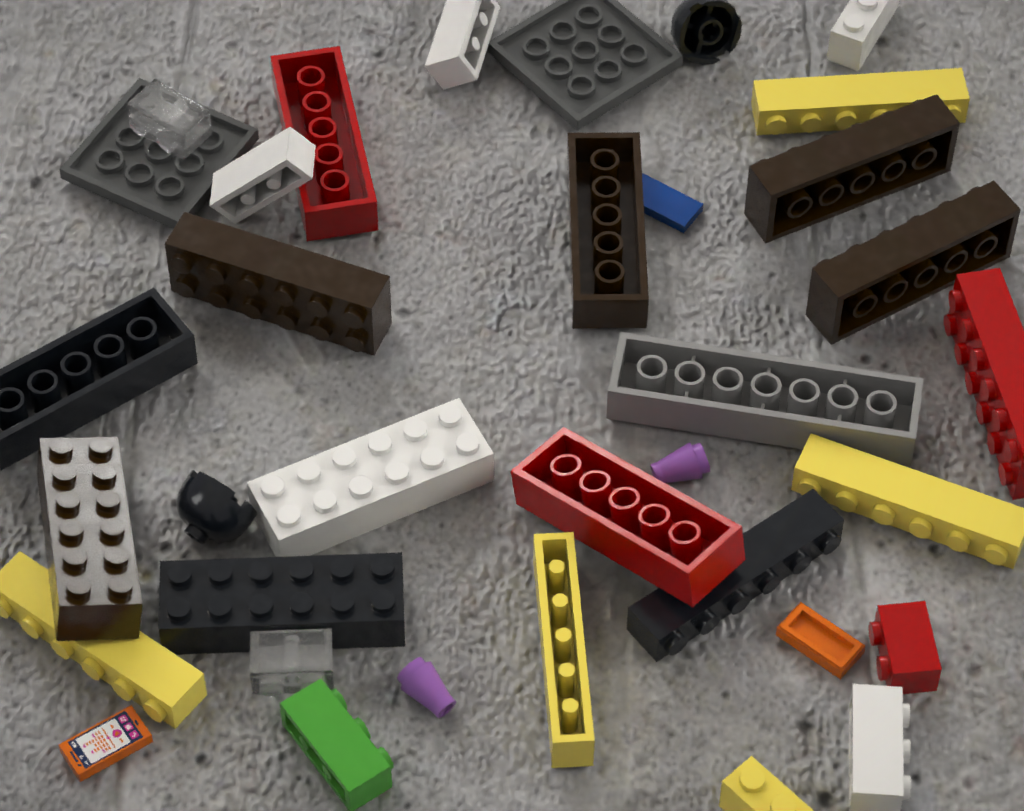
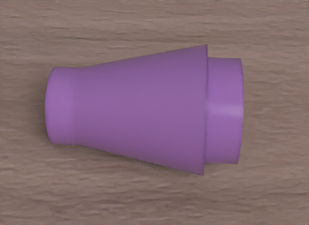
M689 442L658 462L650 464L653 477L664 483L702 479V474L710 472L709 462L701 443L691 445Z
M418 657L407 664L399 673L397 680L402 684L401 690L433 712L437 718L443 717L455 706L456 701L448 692L432 662H425L422 657Z

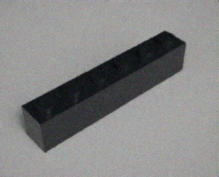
M814 489L810 490L743 533L746 560L694 607L657 588L628 607L627 630L656 662L668 654L672 656L679 653L688 641L699 634H708L723 618L731 613L733 615L740 613L751 600L762 593L769 594L779 585L780 581L792 573L795 575L801 573L809 566L812 560L821 554L828 555L832 553L841 543L844 519Z

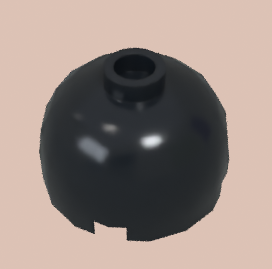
M684 0L676 8L672 17L671 35L674 44L691 62L700 65L714 64L720 61L716 57L723 55L726 51L731 53L741 37V18L737 15L736 9L727 0Z
M192 470L183 482L178 493L176 505L179 517L188 525L184 532L201 544H204L207 539L217 543L235 540L248 529L257 516V511L246 500L240 506L237 504L238 500L234 496L236 492L203 472L199 471L197 474L195 470Z

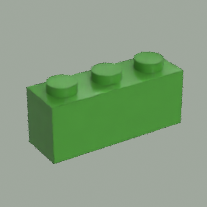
M322 678L280 702L282 725L349 811H355L392 788L391 770L394 768L391 757L383 747L378 749L370 740V733L366 725L360 718H352L347 711V704L343 696L337 689L330 690Z

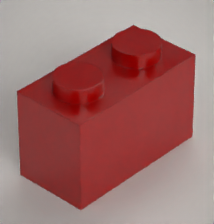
M917 601L877 605L874 622H869V639L872 646H878L880 656H877L876 667L879 680H885L886 686L903 687V694L937 691L942 668L926 602Z

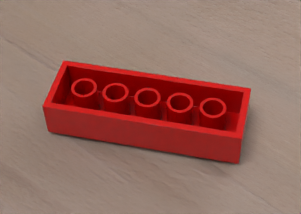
M340 46L270 56L272 82L282 130L291 127L316 145L313 179L295 189L306 240L313 241L378 231L377 199Z
M1000 268L956 274L954 288L949 291L948 296L949 313L944 315L945 332L947 336L953 337L956 362L958 365H963L966 373L965 384L969 395L974 394L976 400L978 422L981 425L985 424L988 432V449L991 455H996L999 462L998 473L1000 482L1003 486L1008 487L1012 500L1024 498V329Z
M565 427L561 428L511 470L517 505L563 532H574V538L691 607H694L746 560L741 525Z

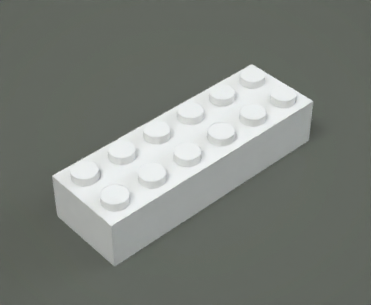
M457 398L248 481L249 503L257 511L255 520L276 557L311 556L494 481V453L460 398Z

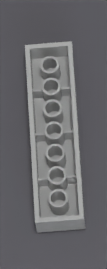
M620 332L608 387L606 419L802 450L812 433L894 463L911 466L917 436L924 378Z

